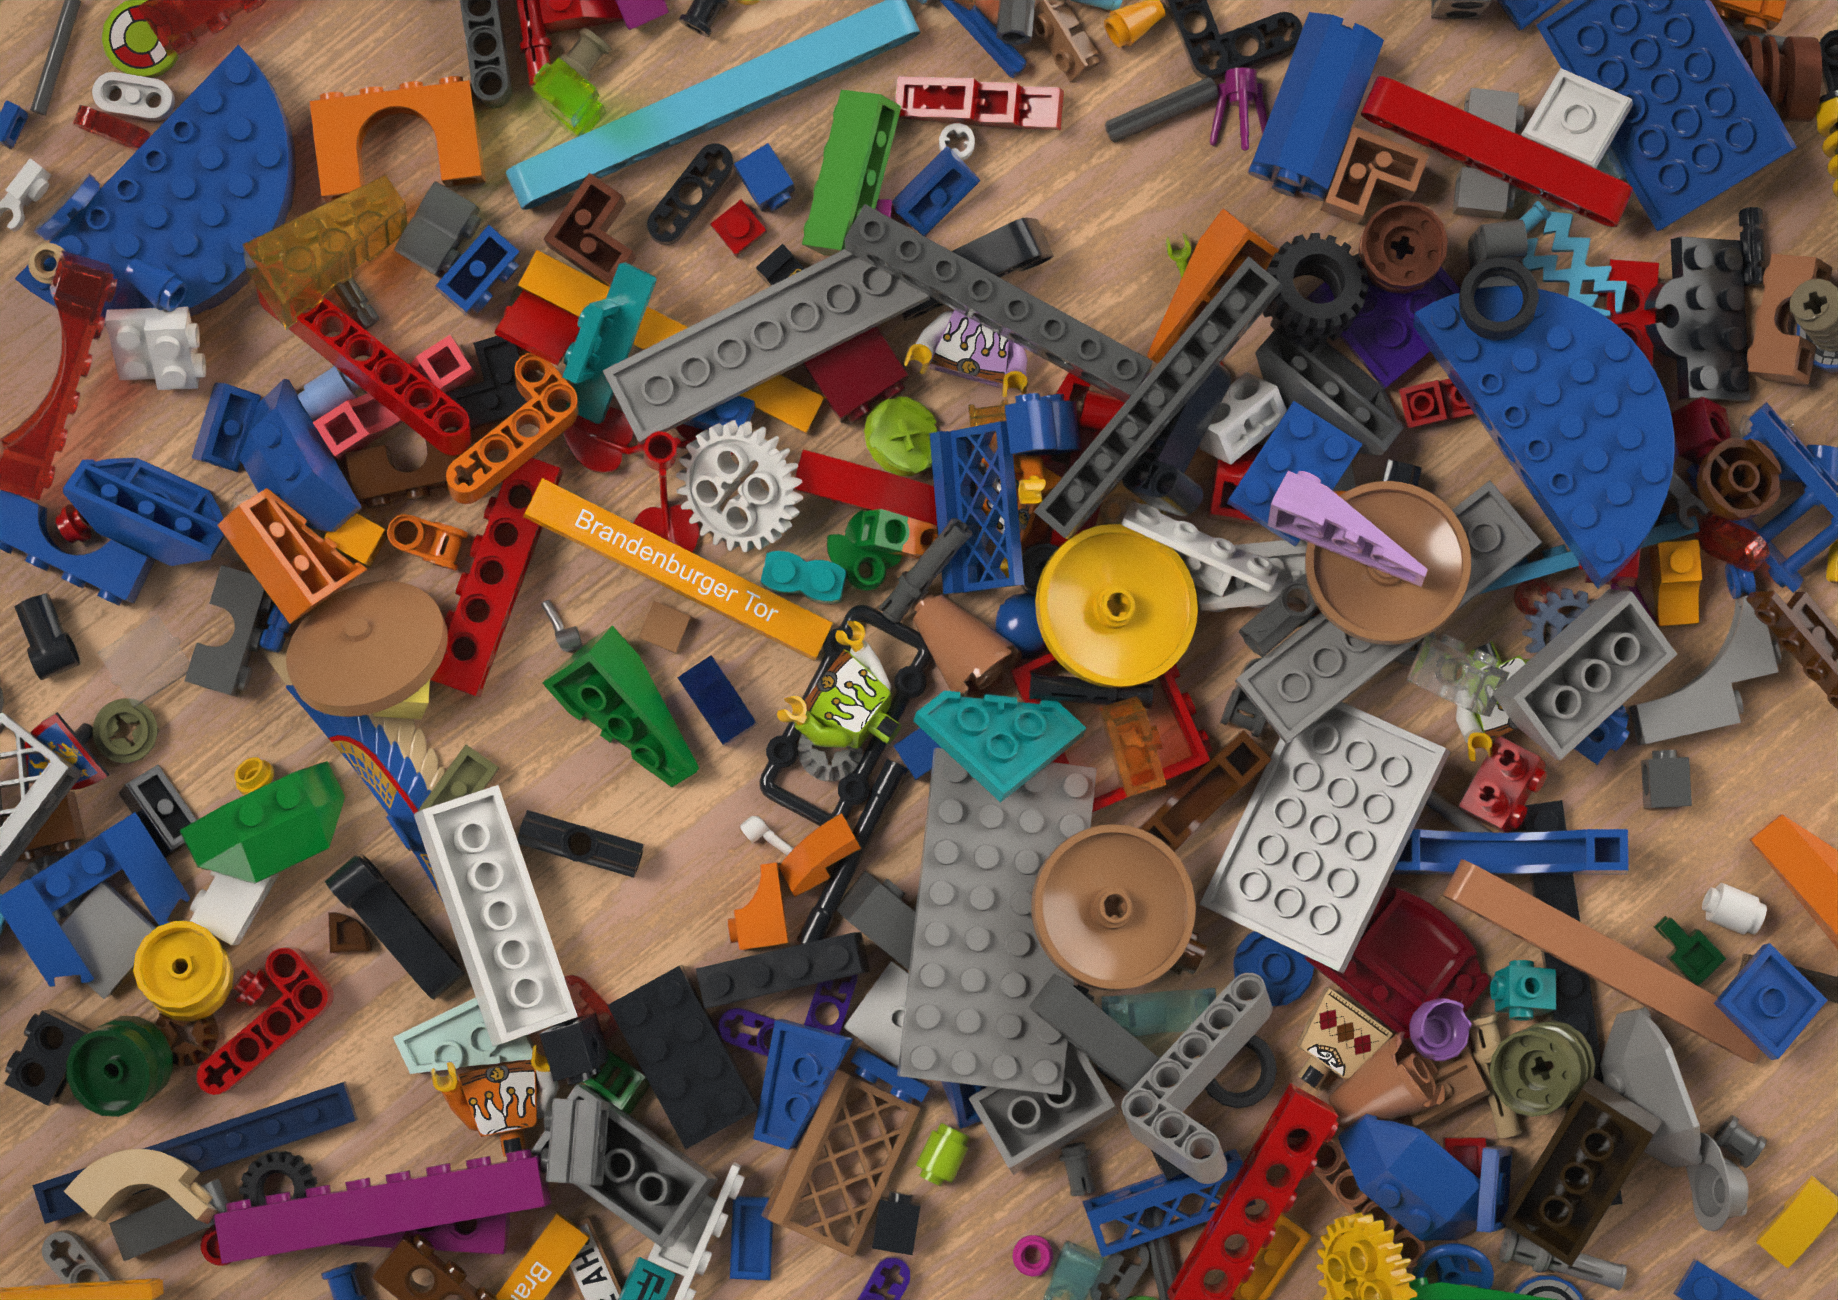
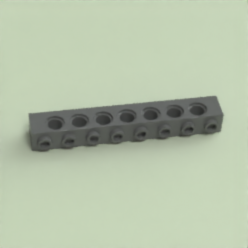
M866 204L862 207L844 239L846 251L1124 403L1137 390L1150 372L1152 360Z
M1248 256L1034 512L1065 539H1071L1075 536L1284 288L1282 284Z

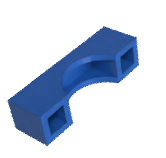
M3 487L0 490L1 550L11 554L15 547L28 554L25 559L26 562L45 571L48 570L50 565L64 571L61 579L80 588H84L86 582L100 588L97 596L120 606L122 600L135 603L155 562L154 559L114 540H110L103 547L89 554H67L55 544L50 536L47 526V508Z

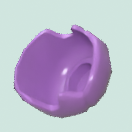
M1437 998L1422 1003L1413 1013L1409 1024L1410 1037L1415 1048L1424 1058L1443 1062L1457 1057L1465 1048L1472 1023L1466 1017L1462 1003L1450 999Z

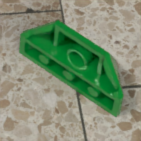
M328 761L295 771L235 799L180 830V833L198 868L211 870L225 876L256 884L329 849L345 795Z

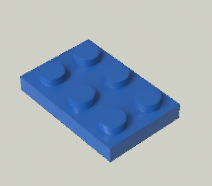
M1293 401L1228 499L1227 504L1296 547L1301 539L1268 526L1271 503L1288 471L1295 474L1298 471H1305L1317 476L1321 480L1320 484L1327 486L1333 491L1360 450L1362 443Z

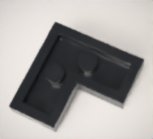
M499 336L473 343L484 382L446 393L468 413L470 430L507 419L527 403L516 386L515 365L520 358L518 347ZM524 374L523 378L528 381L526 374Z

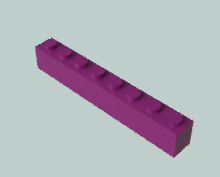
M524 1149L506 1153L507 1161L491 1163L490 1156L466 1160L467 1168L452 1171L450 1163L426 1167L427 1175L411 1178L410 1170L386 1174L385 1183L371 1185L370 1177L345 1182L346 1190L331 1192L330 1185H323L305 1189L306 1197L291 1199L290 1192L265 1196L266 1204L251 1206L250 1199L225 1203L226 1211L214 1214L222 1264L544 1207L552 1203L549 1184L546 1182L547 1173H542L541 1155L532 1156L531 1149Z

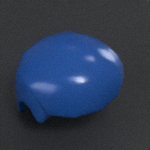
M1029 593L1015 594L1006 599L1004 604L1000 605L995 622V631L1019 648L1022 653L1021 659L1038 657L1048 648L1037 623L1036 597Z

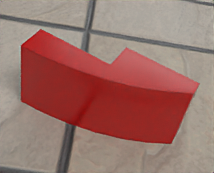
M1450 378L1399 389L1408 429L1475 415Z

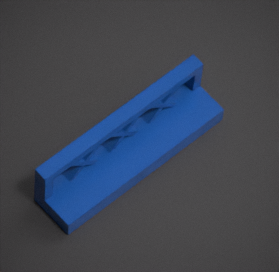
M1233 1149L1224 1152L1227 1161V1172L1223 1178L1212 1184L1200 1183L1186 1173L1177 1175L1169 1180L1160 1174L1082 1201L1101 1257L1209 1221L1217 1206L1210 1208L1212 1202L1219 1204L1221 1198L1217 1197L1216 1194L1222 1182L1234 1179L1243 1164L1237 1150ZM1212 1186L1210 1192L1202 1190ZM1195 1193L1206 1198L1200 1211L1189 1215L1177 1209L1185 1195ZM1255 1199L1250 1201L1246 1208L1256 1205ZM1173 1200L1171 1206L1164 1203ZM1156 1206L1167 1212L1159 1226L1149 1228L1139 1223L1144 1210ZM1135 1213L1132 1219L1126 1217L1127 1215ZM1174 1215L1179 1217V1219L1171 1221ZM1116 1219L1129 1225L1121 1239L1105 1243L1100 1228L1101 1224ZM1135 1229L1142 1231L1132 1235Z

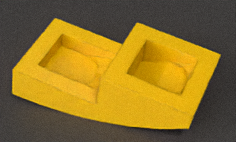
M1811 1175L1784 1203V1209L1757 1236L1756 1243L1788 1269L1838 1212V1197Z

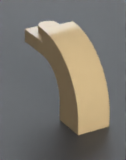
M148 1149L123 1150L102 1157L85 1168L64 1190L92 1218L106 1222L129 1196L144 1189L154 1188L165 1191L196 1220L208 1224L214 1218V1214L219 1212L209 1203L213 1196L196 1182L190 1186L200 1172L175 1157Z

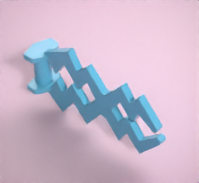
M1539 201L1534 203L1533 207L1519 219L1524 221L1526 232L1531 231L1542 220L1545 221L1543 234L1556 233L1552 252H1573L1571 268L1556 270L1558 255L1534 256L1538 238L1527 239L1528 252L1527 256L1522 260L1523 266L1530 271L1543 269V282L1569 283V298L1591 307L1606 318L1611 317L1609 310L1593 307L1599 297L1598 295L1580 294L1583 282H1594V293L1615 292L1616 314H1621L1627 281H1608L1612 266L1588 267L1585 264L1591 238L1569 237L1573 214L1547 211Z

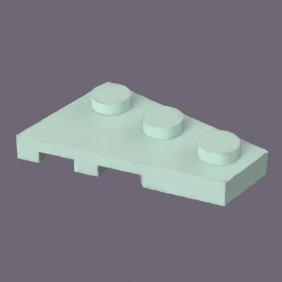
M476 997L393 1037L410 1074L431 1072L432 1068L435 1071L448 1070V1062H452L457 1069L484 1064L490 1065L509 1061L531 1060L534 1046L529 1034L492 1046Z

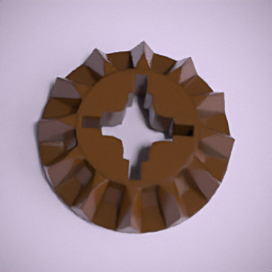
M159 1013L155 1026L166 1036L172 1050L173 1064L178 1066L196 1065L206 1060L212 1054L219 1037L218 1024L213 1014L196 1020L197 1022L193 1025L194 1029L191 1035L199 1045L184 1041L175 1047L174 1045L177 1042L176 1039L179 1033L175 1030L176 1027L172 1023L185 1027L194 1021H176Z

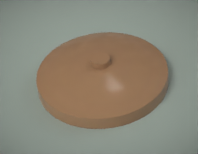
M1379 481L1367 483L1340 495L1339 497L1428 570L1423 585L1420 587L1308 542L1305 553V575L1311 596L1322 614L1344 633L1365 642L1382 645L1412 642L1440 628L1460 605L1471 573L1469 541L1462 524L1454 512L1432 493L1420 487L1402 482Z
M377 581L353 586L333 595L318 605L300 623L288 646L286 656L287 672L301 699L322 713L353 717L380 712L412 696L434 675L446 652L448 642L447 626L436 602L418 587L396 581Z
M1108 824L1080 831L1064 840L1050 853L1041 866L1035 880L1031 899V913L1035 933L1041 947L1052 963L1065 975L1085 986L1095 989L1126 990L1152 982L1167 972L1178 961L1192 935L1196 903L1188 872L1181 860L1168 845L1142 829L1127 825Z

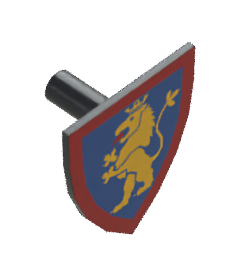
M56 712L31 731V734L83 772L71 790L88 787L109 776V773L85 746L93 737V727L91 725L83 723L74 732L61 715ZM25 742V749L33 748L31 745ZM41 753L26 755L28 777L41 775L50 763V760Z

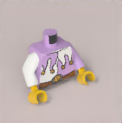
M956 310L953 312H943L922 331L916 344L909 348L904 361V366L906 367L911 360L921 362V374L926 373L930 364V369L1002 389L1003 397H1007V390L1010 388L1019 389L1021 395L1027 392V355L1025 349Z

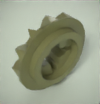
M127 698L117 699L106 704L97 714L93 724V738L98 750L108 759L119 763H131L143 759L155 747V741L159 732L155 714L144 703ZM118 716L127 724L141 723L132 732L135 745L126 738L111 739L117 736L116 733L121 730Z

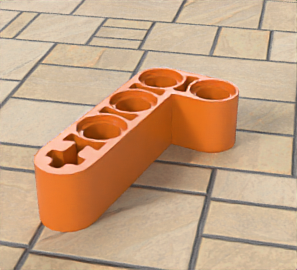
M526 353L518 359L515 365L516 386L527 403L449 465L446 472L449 493L455 501L462 504H472L478 501L576 421L578 416L577 393L551 362L533 353ZM530 370H538L544 374V377L538 382H528L523 378V375ZM557 399H563L570 403V407L564 412L553 411L549 405ZM525 424H532L539 428V432L532 437L521 436L518 430ZM494 449L504 450L508 454L505 460L497 463L491 462L486 458L487 454ZM477 462L479 463V465H480V467H481V468H479L478 470H477V467H476V463H477ZM461 476L466 480L472 478L473 484L470 486L465 482L459 484L458 478Z

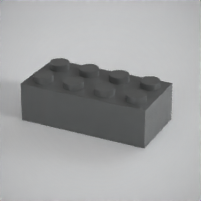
M576 1084L567 1099L609 1102L589 1086ZM609 1102L603 1185H575L660 1247H673L718 1178L631 1115ZM544 1131L531 1150L533 1155H541L544 1148H549L550 1131Z

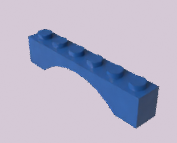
M1413 829L1391 875H1453L1461 859L1493 875H1627L1629 871L1628 829H1582L1513 833Z

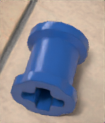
M357 1262L321 1273L322 1279L328 1281L333 1300H367L366 1295H363L355 1273V1270L358 1268Z

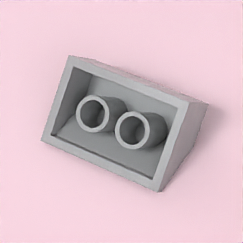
M1067 1041L1062 1095L986 1087L968 1098L1013 1175L1118 1114L1114 1102L1086 1055L1069 1041Z

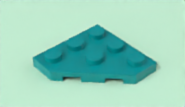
M945 690L918 710L913 720L1000 803L1080 740L1086 731V727L1058 701L1041 700L1040 704L1017 702V697L987 694L984 695L983 699L961 697V692Z

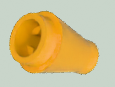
M1144 0L1110 11V17L1104 20V28L1112 43L1118 48L1124 45L1132 46L1156 22L1164 18L1166 13L1160 0Z

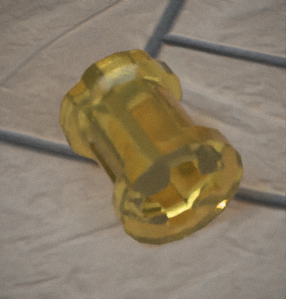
M1002 400L1000 405L976 408L974 404L968 405L970 427L1006 421L1005 405H1009L1008 400Z

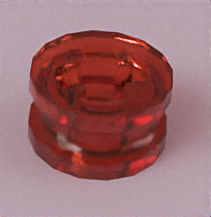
M1541 579L1524 581L1517 586L1514 592V603L1521 613L1536 615L1538 612L1536 608L1528 607L1529 600L1523 597L1524 590L1527 592L1531 591V586L1537 587L1538 595L1543 597V603H1548L1546 593L1552 590Z

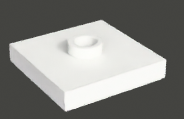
M1560 68L1521 136L1596 169L1632 108L1633 102L1627 96Z
M891 961L846 1022L844 1028L898 1067L909 973Z

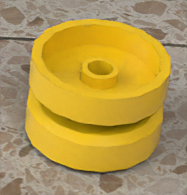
M173 921L158 926L142 940L135 953L133 972L138 988L161 1014L176 1021H196L212 1015L225 1003L232 990L234 970L229 955L207 928L194 922Z

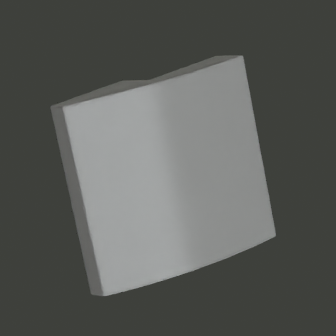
M105 880L87 896L61 925L63 931L94 977V980L87 984L103 999L112 995L134 968L137 949L142 940L156 928Z

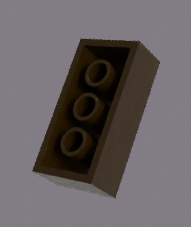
M1590 1077L1500 1222L1572 1267L1658 1130L1662 1120L1595 1078Z

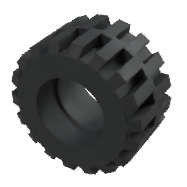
M1311 233L1308 240H1306L1303 234L1296 236L1291 244L1287 241L1280 247L1266 270L1284 288L1263 311V315L1265 318L1271 316L1273 319L1270 326L1275 331L1281 327L1285 331L1283 337L1290 341L1295 336L1299 338V344L1308 345L1309 341L1314 339L1316 345L1325 344L1328 337L1332 341L1338 339L1343 331L1346 332L1351 327L1365 302L1364 299L1368 293L1369 285L1364 284L1368 278L1366 268L1359 269L1363 260L1359 254L1352 256L1349 253L1352 247L1346 242L1342 246L1336 244L1337 237L1328 235L1326 240L1320 239V233ZM1310 275L1323 280L1330 287L1334 300L1322 304L1306 300L1296 290L1293 279L1298 276Z

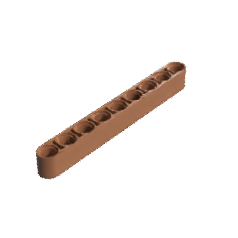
M1460 860L1442 895L1443 897L1726 1051L1755 1064L1761 1050L1713 1004L1717 1000V996L1466 860Z

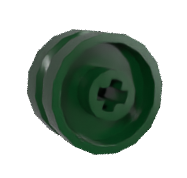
M119 1016L86 1033L72 1046L66 1062L67 1081L75 1098L86 1109L101 1116L119 1117L142 1106L143 1103L157 1096L168 1084L173 1071L172 1050L166 1036L153 1023L138 1016Z

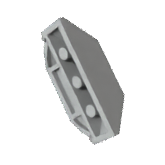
M1646 1007L1618 1013L1599 1065L1604 1077V1085L1662 1120L1661 1125L1644 1150L1645 1153L1672 1168L1701 1163L1702 1154L1699 1151L1701 1146L1700 1125L1670 1044L1660 1028L1651 1020V1014Z

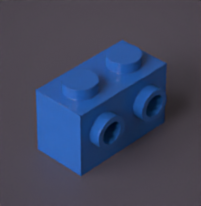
M488 225L435 285V290L465 316L472 309L478 314L493 297L488 290L499 279L505 283L520 265L515 260L519 256L520 251Z

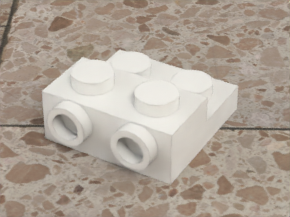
M177 307L171 312L166 309L158 310L157 308L107 310L105 323L119 380L155 379L158 390L198 389L199 378L206 376V358L204 353H198L197 348L200 345L198 323L191 322L188 307Z

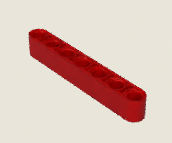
M1378 76L1361 111V116L1375 125L1608 227L1615 228L1618 226L1633 192V188L1629 184L1388 77Z
M268 262L256 270L254 280L259 303L265 311L440 452L455 456L462 454L469 448L472 439L468 413L463 407L285 265L279 262ZM274 285L281 286L280 288L275 290L267 289ZM300 309H311L307 313H297ZM331 332H339V333H341V334H339V335H337V336H335V337H327V336H326L327 334H329V333H331ZM363 355L370 357L364 361L355 360L357 357ZM391 379L400 381L393 385L385 384L386 381ZM420 403H428L430 405L423 409L414 407ZM449 427H457L460 429L454 433H446L444 431Z

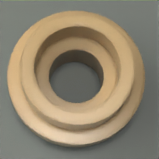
M45 243L37 246L31 252L28 267L31 275L39 282L56 284L67 276L70 269V259L67 252L60 246L53 243ZM51 257L55 258L57 262L55 269L45 271V260Z

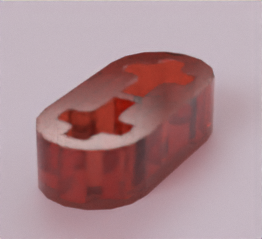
M79 105L72 123L84 131L136 151L147 141L151 134L141 127L84 105Z
M1717 515L1709 517L1699 526L1700 531L1695 532L1696 540H1699V546L1706 553L1744 571H1754L1770 554L1766 541L1759 534Z
M578 975L565 976L566 983L571 986L578 983L583 988L580 990L579 995L587 1004L582 1008L576 1001L572 1000L577 1016L587 1015L586 1011L589 1008L599 1016L607 1013L610 1016V1019L607 1021L610 1029L607 1033L602 1030L604 1040L612 1037L618 1030V1024L607 1006L609 1003L583 977Z

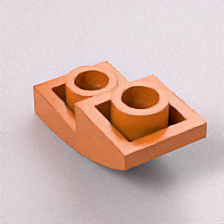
M841 813L804 838L779 865V868L794 897L828 880L830 876L826 867L861 849Z

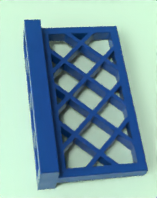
M1007 421L954 431L929 433L938 536L952 518L963 521L969 527L968 530H971L973 533L941 571L943 594L974 593L1024 585L1013 455L1010 454ZM996 432L998 448L994 453L990 449L989 444ZM983 457L989 464L984 476L978 469ZM997 475L1001 480L999 494L992 487ZM986 498L993 505L988 517L981 509ZM1001 516L1004 519L1005 526L1002 535L996 528ZM990 539L997 546L992 557L985 550ZM1004 557L1008 560L1009 578L999 568Z

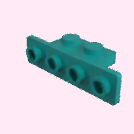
M626 262L618 265L606 299L592 302L582 310L578 319L580 330L577 339L569 346L564 357L566 368L562 377L574 383L573 388L577 393L578 415L596 424L604 422L614 395L603 370L628 358L657 281L655 276ZM567 402L566 408L568 409L570 407L569 402Z

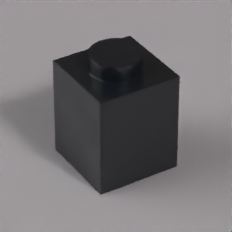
M890 1191L889 1198L880 1197L872 1249L913 1255L921 1207L920 1203L913 1202L914 1195Z

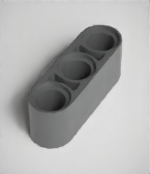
M219 1178L201 1185L213 1196L209 1203L219 1211L218 1213L226 1211L225 1203L229 1202ZM169 1198L113 1221L109 1225L123 1261H126L215 1225V1219L213 1218L208 1224L198 1221L173 1198Z

